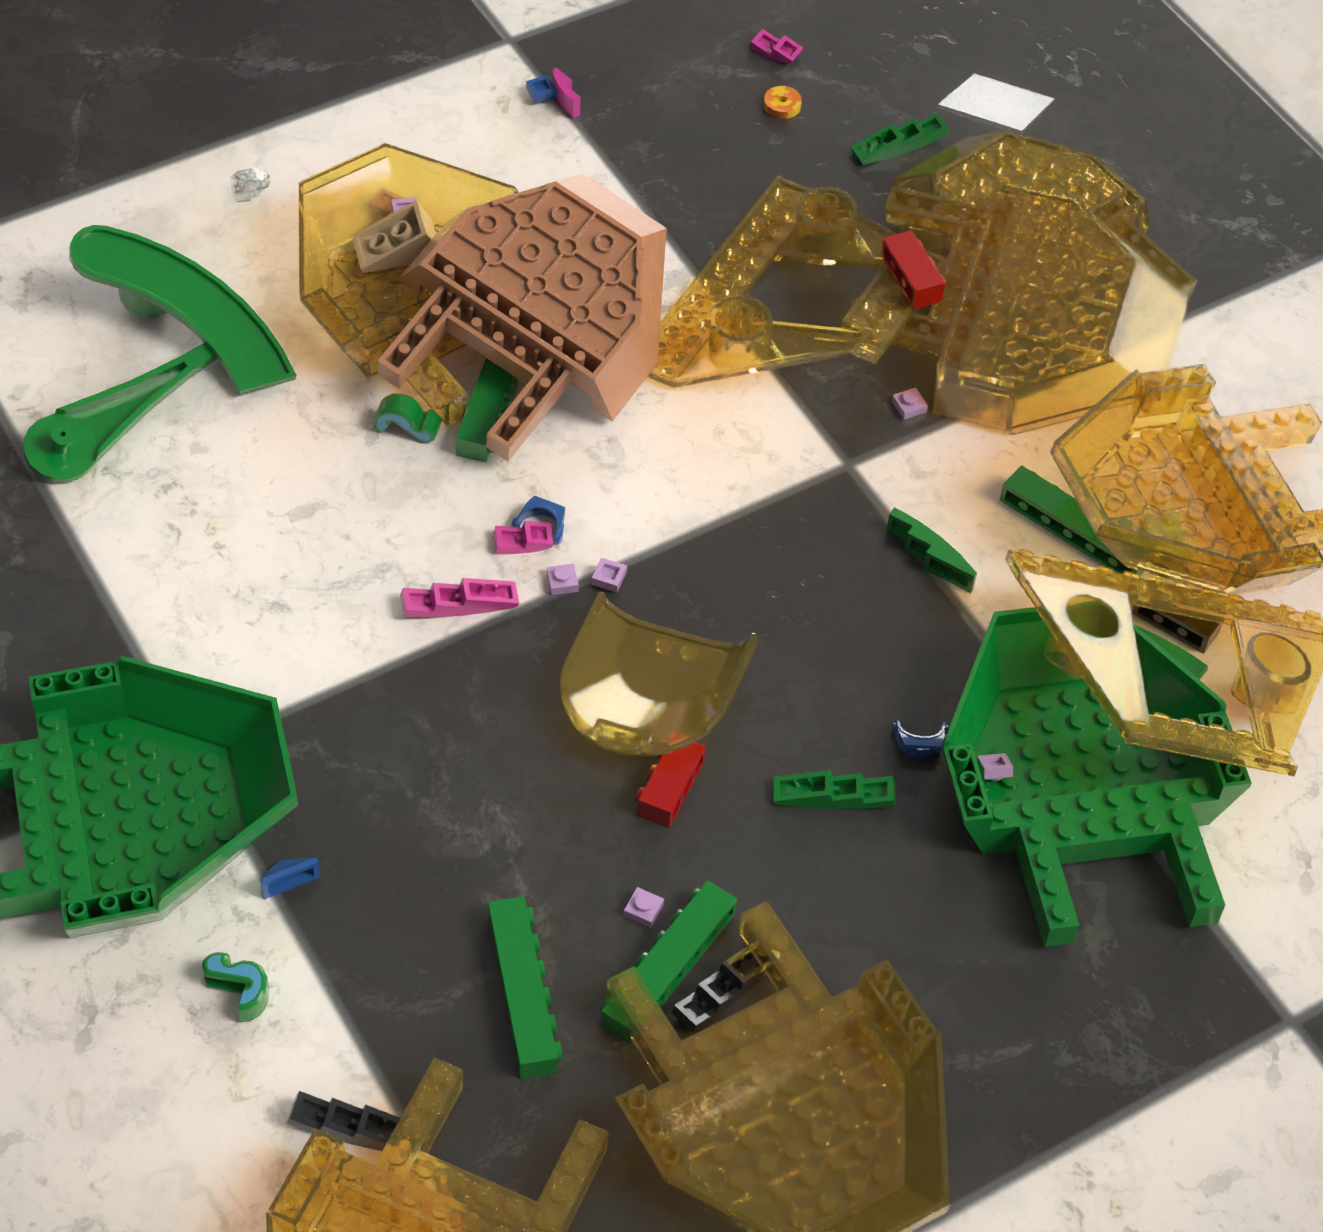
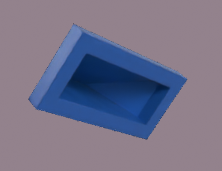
M317 858L279 860L260 879L264 900L320 878Z

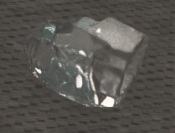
M250 168L237 171L231 175L230 182L235 202H249L253 197L260 196L261 192L268 188L271 183L269 173L262 169Z

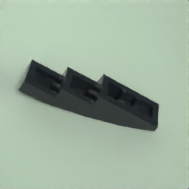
M761 938L723 962L718 972L699 983L696 991L675 1004L671 1013L687 1029L694 1033L751 990L782 962L783 957Z
M302 1091L296 1094L287 1120V1124L318 1135L356 1146L413 1158L416 1156L424 1131V1126L366 1104L363 1108H359L333 1097L328 1102Z

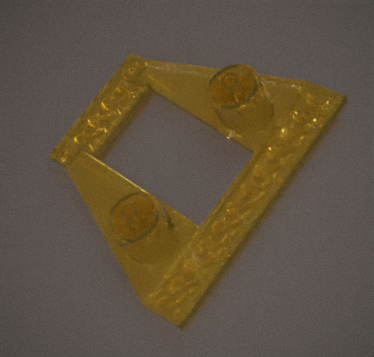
M777 176L660 321L657 368L655 367L648 377L676 388L847 355H855L877 364L916 310L912 308L881 258L883 238L896 235V233L860 215L855 199L851 194L842 189L831 186L809 189ZM924 249L928 257L933 259L938 273L942 274L947 267L948 259ZM773 260L879 270L843 318L841 328L772 321V313L766 304L756 298L746 296Z
M1018 549V552L1008 550L1005 558L1006 563L1051 630L1044 650V656L1049 662L1061 668L1065 674L1085 680L1126 743L1295 776L1298 765L1292 758L1290 751L1323 674V619L1321 614L1313 610H1305V612L1296 611L1293 607L1285 604H1280L1279 607L1272 606L1261 599L1248 601L1232 593H1229L1228 596L1220 595L1209 588H1202V591L1196 590L1180 582H1177L1176 585L1168 584L1157 577L1144 579L1129 571H1125L1123 574L1116 573L1105 566L1092 568L1077 560H1072L1071 563L1064 562L1053 555L1040 557L1025 549ZM1130 604L1230 625L1238 662V670L1230 691L1239 702L1247 706L1252 733L1242 729H1238L1236 732L1226 730L1217 724H1209V726L1200 725L1188 718H1182L1181 720L1171 719L1169 716L1158 712L1153 715L1148 714Z

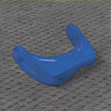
M533 496L525 504L517 518L513 519L511 525L513 527H520L522 522L531 516H548L557 522V531L553 537V544H560L563 539L565 507L538 496Z
M895 720V723L892 724V732L898 747L911 758H925L935 753H940L945 734L949 730L946 722H942L940 732L937 734L917 736L905 731L900 725V720Z

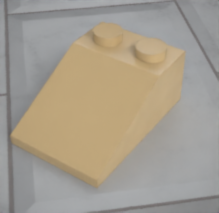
M415 200L352 235L361 271L365 273L409 266L436 235L432 218L421 204Z

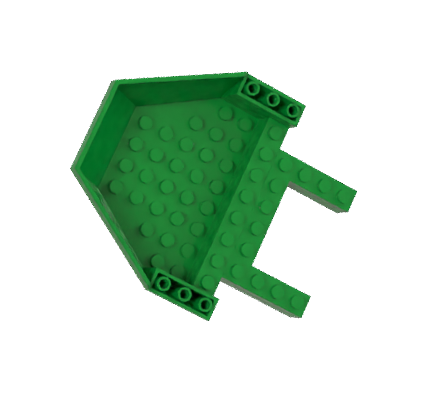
M1105 599L994 612L942 749L963 824L983 855L1016 851L1044 948L1074 944L1080 926L1061 867L1063 864L1164 851L1189 927L1218 924L1226 905L1198 826L1212 823L1252 784L1226 714L1227 706L1224 700ZM1006 753L1013 765V777L1003 778L998 781L984 779L980 773L977 756Z
M121 655L116 656L117 661L28 677L39 738L0 745V790L15 788L25 868L0 873V919L61 907L64 929L70 938L164 920L174 909L190 898L298 806L277 698Z

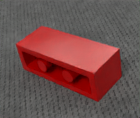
M912 230L883 238L881 258L912 308L917 309L942 302L943 293L946 289L945 278L942 274L938 273L933 259L928 257L921 240H917Z
M675 733L669 743L665 742L659 753L660 760L658 764H653L649 770L646 787L641 786L635 798V803H638L637 816L667 828L671 827L705 762V745Z

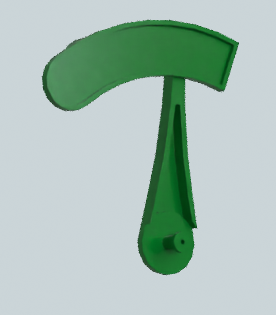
M91 225L78 231L70 243L69 260L74 270L84 278L118 288L120 301L128 311L136 316L155 318L169 313L203 341V344L130 381L57 408L54 414L38 419L27 430L24 438V458L30 469L43 479L61 483L72 482L82 478L149 411L187 380L217 359L229 375L238 395L293 381L297 375L283 348L265 322L242 297L220 278L190 258L148 238L106 225Z

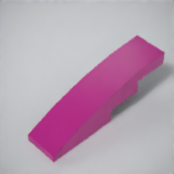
M462 578L460 584L432 583L430 590L403 588L400 593L403 617L464 616L518 607L519 605L515 581Z

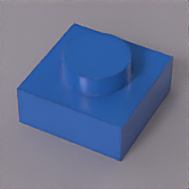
M548 75L526 81V89L534 103L557 98V89Z

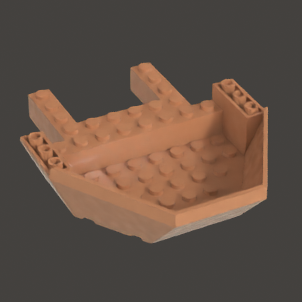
M584 174L554 181L465 209L442 226L399 277V281L417 293L421 294L426 288L433 294L377 360L378 375L400 389L446 332H448L525 383L526 386L487 433L486 448L509 462L570 384L592 398L591 408L613 422L653 369L657 368L667 228Z

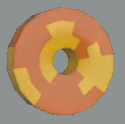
M777 86L769 89L764 95V110L774 118L789 119L796 116L801 110V95L793 88Z

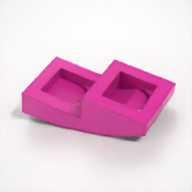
M764 29L755 36L748 47L768 59L786 64H792L803 50L802 46L785 35L779 40Z
M555 68L553 69V84L557 89L556 100L561 108L574 119L580 115V96L572 91V80Z
M524 521L522 528L495 526L493 531L495 554L531 553L552 548L554 545L551 523Z

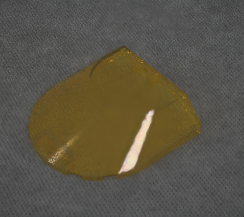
M599 592L563 665L560 688L566 714L574 727L585 738L615 753L630 756H654L683 749L702 739L724 717L759 644L758 634L752 633L748 640L738 643L720 642L632 617L612 604L606 598L605 593Z

